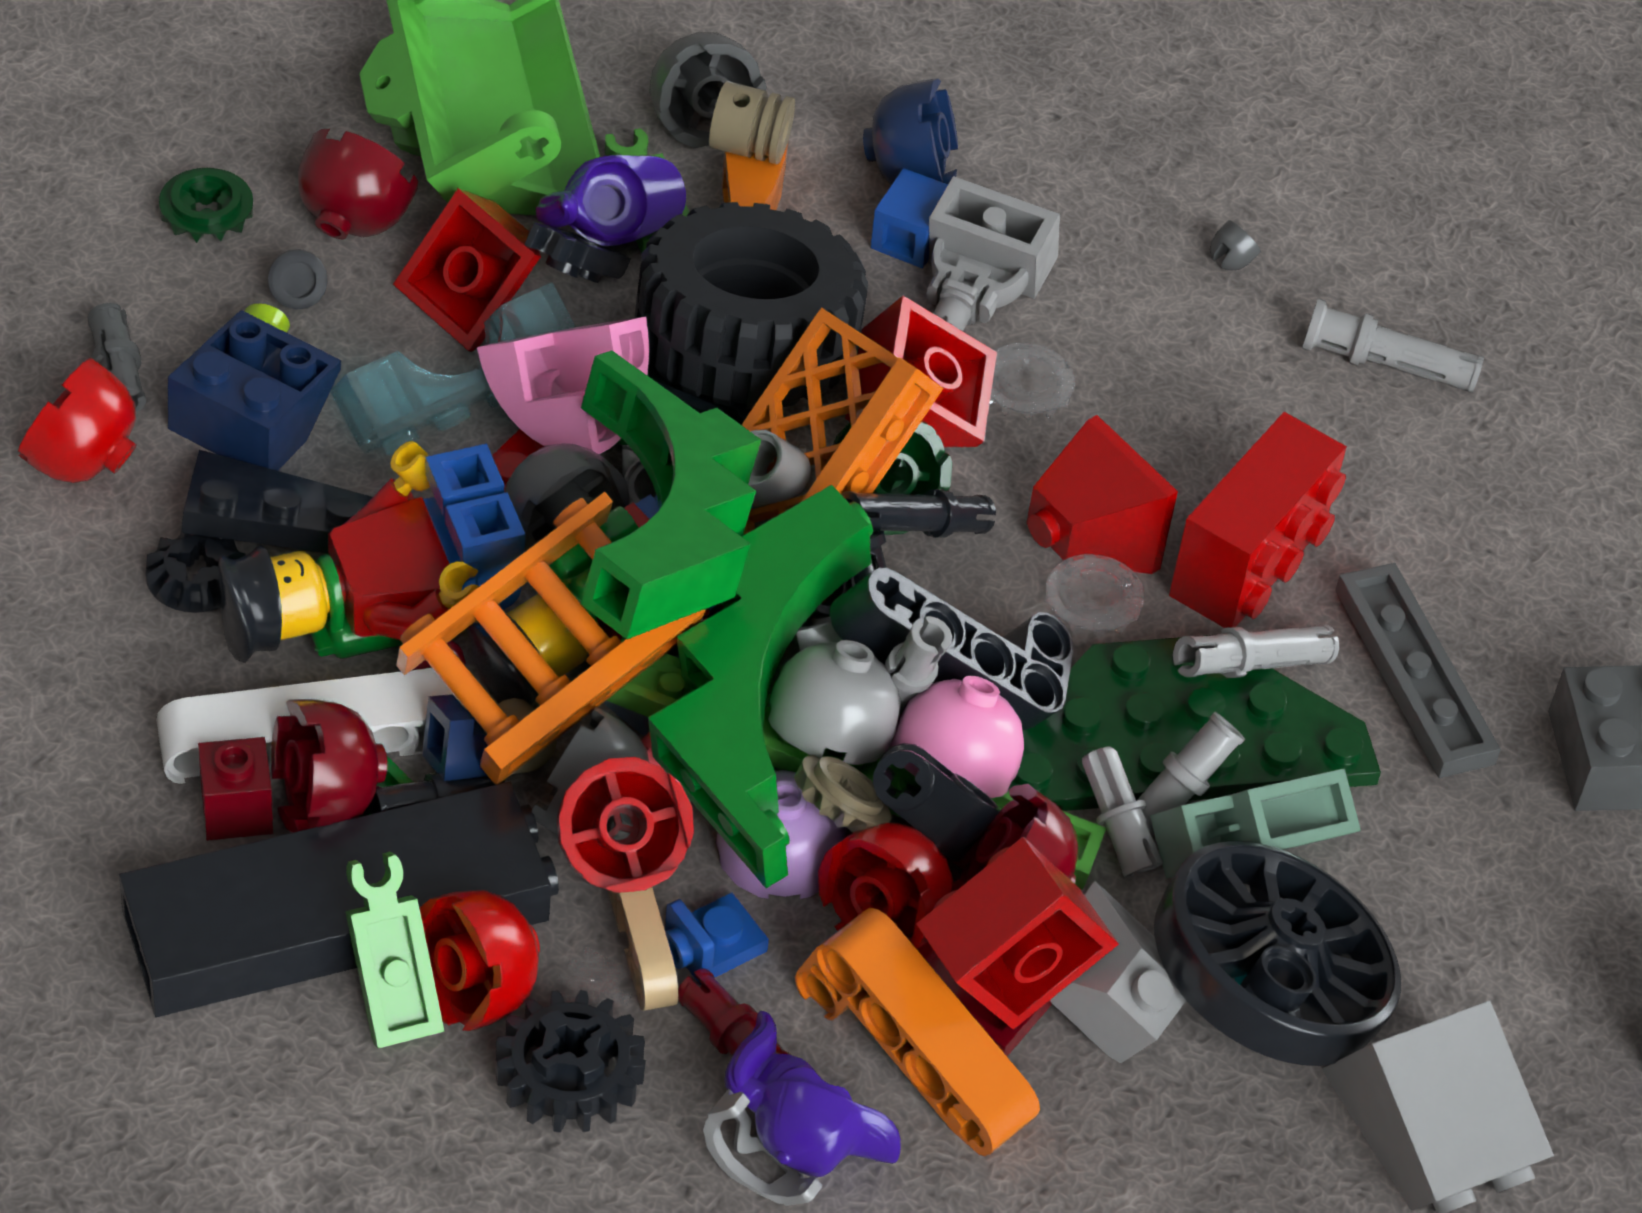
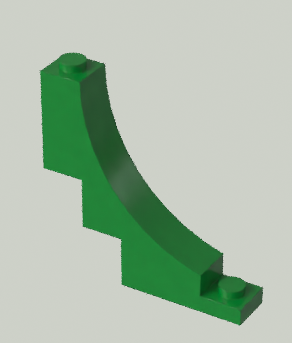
M833 485L826 487L741 536L751 545L735 598L717 604L716 606L721 610L720 612L677 636L681 676L694 691L648 717L652 754L655 760L667 773H670L681 783L687 797L765 888L788 876L786 846L790 843L788 832L780 818L776 815L779 813L776 773L766 749L763 735L766 701L773 677L786 648L807 618L844 582L871 565L870 536L873 534V526L870 518L857 502L849 503Z

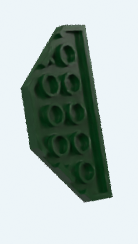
M1177 637L1092 644L1070 669L1066 700L1063 708L1034 728L1023 730L1024 751L1018 773L1012 780L1009 789L1013 786L1029 784L1055 803L1062 811L1097 809L1099 805L1083 767L1082 758L1099 748L1111 746L1119 755L1137 801L1149 785L1166 768L1163 760L1170 752L1178 754L1209 721L1210 716L1214 712L1231 723L1243 735L1245 740L1242 744H1238L1226 760L1207 779L1210 787L1202 796L1194 794L1189 801L1219 798L1253 788L1344 768L1349 787L1377 785L1381 771L1364 721L1272 668L1246 671L1247 675L1237 678H1227L1220 673L1184 677L1178 672V669L1181 666L1194 665L1195 663L1174 664V647L1178 639L1182 638Z

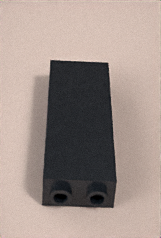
M510 781L340 821L326 826L120 873L122 912L155 1018L357 968L345 911L365 907L363 896L358 894L348 882L346 875L348 861L357 860L360 862L364 870L365 881L373 884L379 882L385 875L382 853L392 852L399 858L403 867V880L401 886L396 891L397 899L412 895L418 899L419 907L431 898L448 893L485 890L499 894L512 902L530 925L549 921L550 896L559 893V884L550 856L540 857L535 843H538L539 836L535 816L531 813V806L529 804L520 806Z

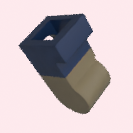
M453 694L428 696L422 756L441 775L444 781L488 777L480 767L484 749L488 746L484 741L487 735L485 730ZM518 698L504 700L498 704L508 717L515 714L520 721L535 710L532 704ZM557 739L512 774L534 771L545 765L554 754Z

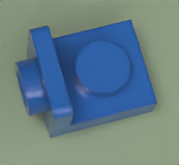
M733 892L693 912L689 911L681 899L667 904L665 933L674 965L677 969L686 967L699 985H702V983L695 977V971L705 968L714 977H717L768 950V937Z

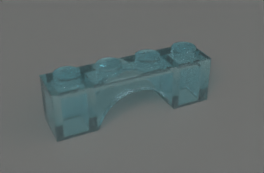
M553 282L502 304L484 322L485 345L576 328ZM399 351L345 374L330 391L358 446L365 454L382 446L387 455L394 454L404 443L409 441L417 442L420 437L416 431L433 423L436 424L439 431L449 429L472 415L468 407L485 399L490 408L500 405L486 380L481 363L477 369L468 373L441 375L420 368Z

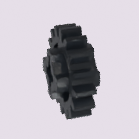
M559 990L551 991L550 1006L544 1008L533 999L525 1001V1019L509 1015L506 1019L505 1036L498 1037L496 1042V1082L498 1086H507L506 1103L512 1108L527 1103V1122L534 1124L545 1114L552 1117L553 1131L560 1133L568 1119H576L582 1132L590 1131L591 1116L599 1114L610 1124L616 1121L617 1104L620 1103L632 1107L636 1099V1087L643 1084L645 1075L644 1036L633 1035L634 1018L631 1014L614 1019V1001L607 998L597 1007L588 1005V992L585 990L579 991L575 1002L566 1003ZM535 1045L537 1049L532 1051V1062L526 1065V1054ZM614 1057L616 1066L607 1077L604 1074V1069L608 1067L609 1059Z

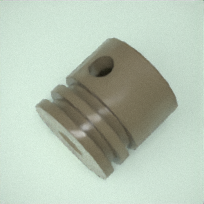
M726 81L721 88L715 105L710 127L709 147L749 158L755 153V159L765 161L769 157V163L779 165L785 153L792 129L795 98L786 96L781 101L780 94L772 92L768 97L765 90Z

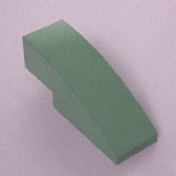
M1345 768L1182 805L1150 815L1159 853L1163 860L1162 865L1166 879L1172 878L1181 864L1192 853L1205 846L1219 842L1245 841L1288 850L1361 831Z

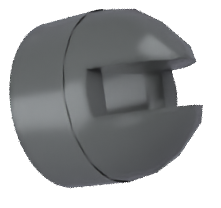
M1228 220L1216 232L1211 240L1209 249L1213 261L1225 253L1227 254L1221 268L1230 271L1244 268L1261 253L1255 241L1231 220Z

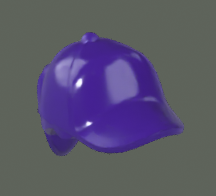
M647 155L603 156L584 162L571 176L564 191L554 192L541 198L539 205L535 208L536 217L539 222L556 228L569 225L582 237L598 245H620L650 235L663 227L670 219L682 214L686 203V190L678 169L672 162L664 158Z
M759 1011L754 1030L739 1045L727 1065L724 1082L727 1090L730 1089L733 1094L743 1092L750 1100L747 1107L755 1113L756 1130L763 1147L781 1164L816 1178L829 1174L848 1155L884 1163H896L901 1152V1138L895 1124L878 1110L853 1102L845 1088L834 1086L824 1081L811 1065L802 1058L790 1054L776 1053V1024L769 1013Z

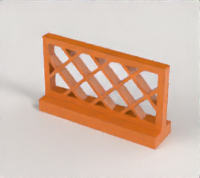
M821 307L742 423V426L749 431L767 430L785 441V431L811 425L813 451L804 454L808 457L810 466L815 465L816 480L806 495L756 509L751 508L743 535L755 529L754 523L774 518L830 485H833L840 494L845 491L873 493L943 388L902 358L895 356ZM832 329L842 337L844 359L818 366L817 349ZM856 346L864 350L866 353L857 355ZM878 363H884L891 368L875 392L861 395L859 369ZM845 373L848 399L822 406L820 380ZM806 385L809 410L784 417L782 401L790 389ZM850 413L851 429L841 443L827 447L824 420ZM777 457L774 458V462L769 464L767 474L774 468Z

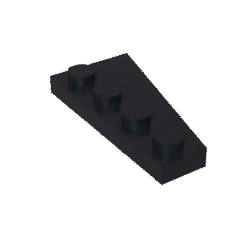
M199 449L183 510L181 533L329 553L328 534L334 528L343 525L373 497Z

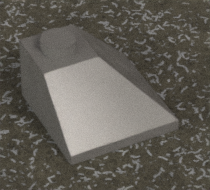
M1094 881L1085 889L1083 894L1119 945L1059 992L1050 1002L1107 1056L1122 1063L1155 1042L1187 1000L1182 996L1167 974L1156 947L1155 936L1102 886Z

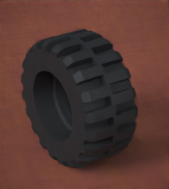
M738 202L721 203L719 208L710 209L705 205L692 209L687 217L679 214L670 219L646 243V249L642 252L634 318L646 316L649 338V364L651 366L655 365L657 372L669 383L679 382L683 391L693 396L699 397L703 394L713 397V403L730 406L731 402L747 404V408L753 409L821 307L861 333L868 292V281L865 277L866 270L857 253L853 251L850 244L840 234L833 236L829 226L817 219L813 222L803 219L800 212L787 208L785 212L770 209L768 204L754 203L753 207L739 206ZM832 329L817 349L818 366L844 359L842 337ZM845 373L820 380L821 395L828 388L832 389L846 377ZM802 385L790 389L782 401V406H794L803 397L808 400L807 386Z

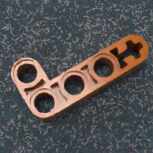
M874 908L863 911L816 947L797 970L795 982L800 996L805 1000L809 997L814 999L828 1012L824 1016L827 1020L837 1018L850 1008L946 1125L979 1155L985 1157L993 1153L1038 1115L1040 1111L1039 1100L1029 1082L897 925L883 912Z

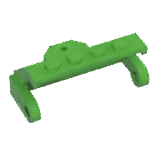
M386 0L394 33L378 42L359 73L367 112L376 123L391 126L394 143L401 150L422 157L427 181L447 203L459 188L496 202L509 214L536 215L535 208L539 205L541 198L554 192L564 191L571 176L584 162L600 157L559 0H517L510 5L495 0Z

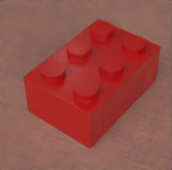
M1283 412L1187 517L1169 596L1223 628L1236 627L1245 616L1251 619L1257 618L1271 596V586L1277 579L1284 583L1288 582L1297 571L1303 559L1305 547L1309 543L1318 547L1329 534L1335 521V515L1329 512L1330 507L1341 492L1346 480V474L1340 472L1347 446L1292 415Z

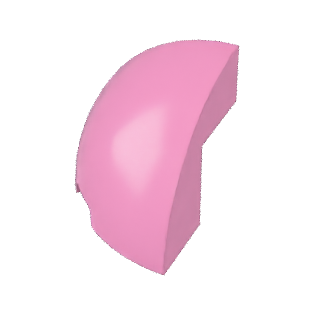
M646 316L548 332L477 347L486 380L498 403L519 429L543 446L562 443L576 444L601 454L613 447L621 439V437L581 409L595 355L612 350L644 374H648L649 338Z

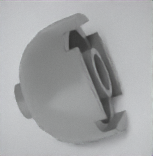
M843 640L838 643L831 642L808 646L787 661L780 671L767 707L771 706L772 708L768 720L771 727L786 742L809 755L822 758L825 748L838 752H846L843 762L858 765L876 762L888 751L895 733L901 704L899 690L894 685L891 679L892 676L886 670L885 665L874 656L868 647L861 643Z

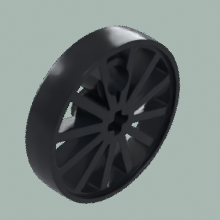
M1227 841L1205 846L1192 853L1181 864L1169 882L1156 910L1154 919L1156 947L1162 964L1176 988L1187 1002L1211 1025L1239 1044L1264 1056L1297 1065L1323 1066L1335 1064L1338 1060L1364 1048L1384 1027L1399 1003L1401 994L1399 963L1393 946L1377 919L1337 879L1309 861L1287 851L1245 841ZM1244 884L1249 885L1250 892L1247 890ZM1349 954L1352 959H1348L1338 955ZM1246 975L1240 985L1232 979Z

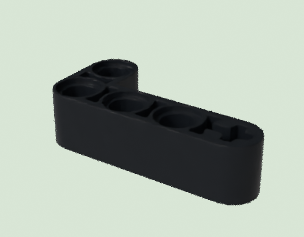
M889 568L874 570L835 599L830 607V620L842 640L855 641L865 645L884 665L893 648L905 642L912 625L917 619L920 618L922 623L926 616L940 619L949 627L952 634V643L938 661V675L933 683L951 679L963 680L966 676H976L992 682L998 687L999 695L1009 702L1020 718L1022 730L1034 728L1063 708L1073 656V641L1063 622L1054 615L1047 612H1038L1002 637Z

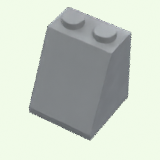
M1491 1001L1375 1042L1338 1060L1335 1064L1322 1068L1323 1073L1411 1211L1433 1203L1436 1213L1450 1212L1476 1202L1477 1200L1472 1188L1485 1182L1492 1181L1496 1193L1535 1179L1530 1165L1554 1156Z

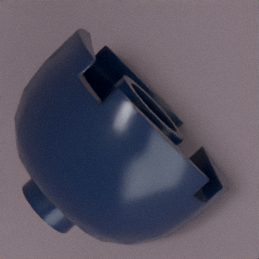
M938 78L915 81L894 89L884 96L876 107L872 127L864 129L863 145L866 158L869 162L877 161L882 176L891 184H893L903 168L945 184H949L952 177L957 176V169L945 173L946 159L949 157L950 150L958 149V137L949 95L946 89L937 90L941 83Z

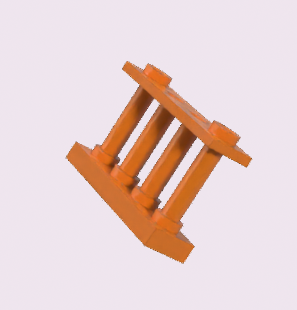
M603 492L589 504L583 498L570 504L555 518L553 522L557 527L555 530L435 620L431 614H427L413 623L400 637L403 645L399 647L396 666L404 676L426 660L487 733L484 741L488 746L484 749L480 767L495 785L500 784L591 713L596 707L604 703L622 687L677 646V636L701 623L706 611L705 609L621 642L616 635L609 638L588 611L580 604L549 565L578 543L592 560L595 549L612 543L599 528L607 522L613 500L606 492ZM527 582H529L589 654L586 661L591 667L573 681L566 675L559 677L498 605ZM476 621L479 622L539 694L535 701L540 706L521 721L515 714L508 717L447 645L449 641Z

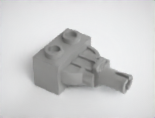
M953 176L929 217V261H931L933 279L927 287L928 291L926 294L928 301L936 305L933 314L964 331L967 325L975 324L979 310V321L987 323L990 321L996 308L1013 302L1021 294L1035 299L1058 258L1060 214Z

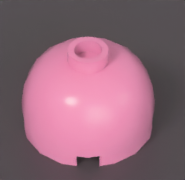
M966 676L963 680H944L932 683L929 689L918 693L908 701L897 721L890 748L902 743L916 744L926 750L951 772L964 777L990 798L1001 797L1008 792L1010 784L1020 768L1024 751L1022 722L1009 702L999 695L998 687L992 682L976 676ZM909 762L904 767L916 777L919 770L916 765Z

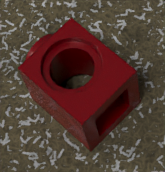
M265 737L198 743L206 841L273 834L272 789Z

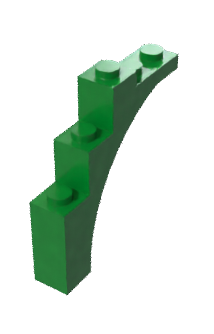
M611 350L595 355L581 409L624 439L637 455L654 486L658 498L659 511L646 524L628 536L595 549L580 604L625 639H630L735 598L751 545L741 536H743L756 490L749 486L748 483L761 439L718 408L702 413L697 412Z

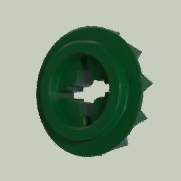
M217 168L191 169L174 176L162 188L159 196L161 220L171 224L174 235L190 232L197 243L204 234H212L221 242L228 230L242 233L245 219L253 217V194L248 184L234 173ZM199 202L207 206L212 202H217V210L204 208L199 212L196 211V203Z

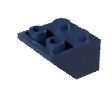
M240 310L168 376V429L215 454L278 471L308 440L341 370V360Z

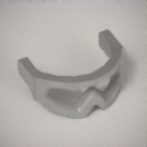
M728 1089L707 1114L708 1118L703 1129L707 1149L718 1166L730 1178L775 1203L789 1206L804 1204L813 1200L821 1190L822 1184L815 1176L805 1178L802 1173L781 1164L763 1147L759 1136H750L752 1120L745 1111L750 1100L743 1092L733 1094ZM733 1118L736 1120L734 1135L735 1152L748 1154L763 1151L786 1174L770 1184L752 1174L733 1157L724 1142L720 1130L722 1122Z

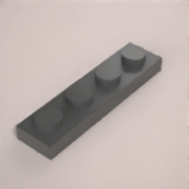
M1396 563L1339 575L1335 591L1438 778L1496 765L1501 748Z

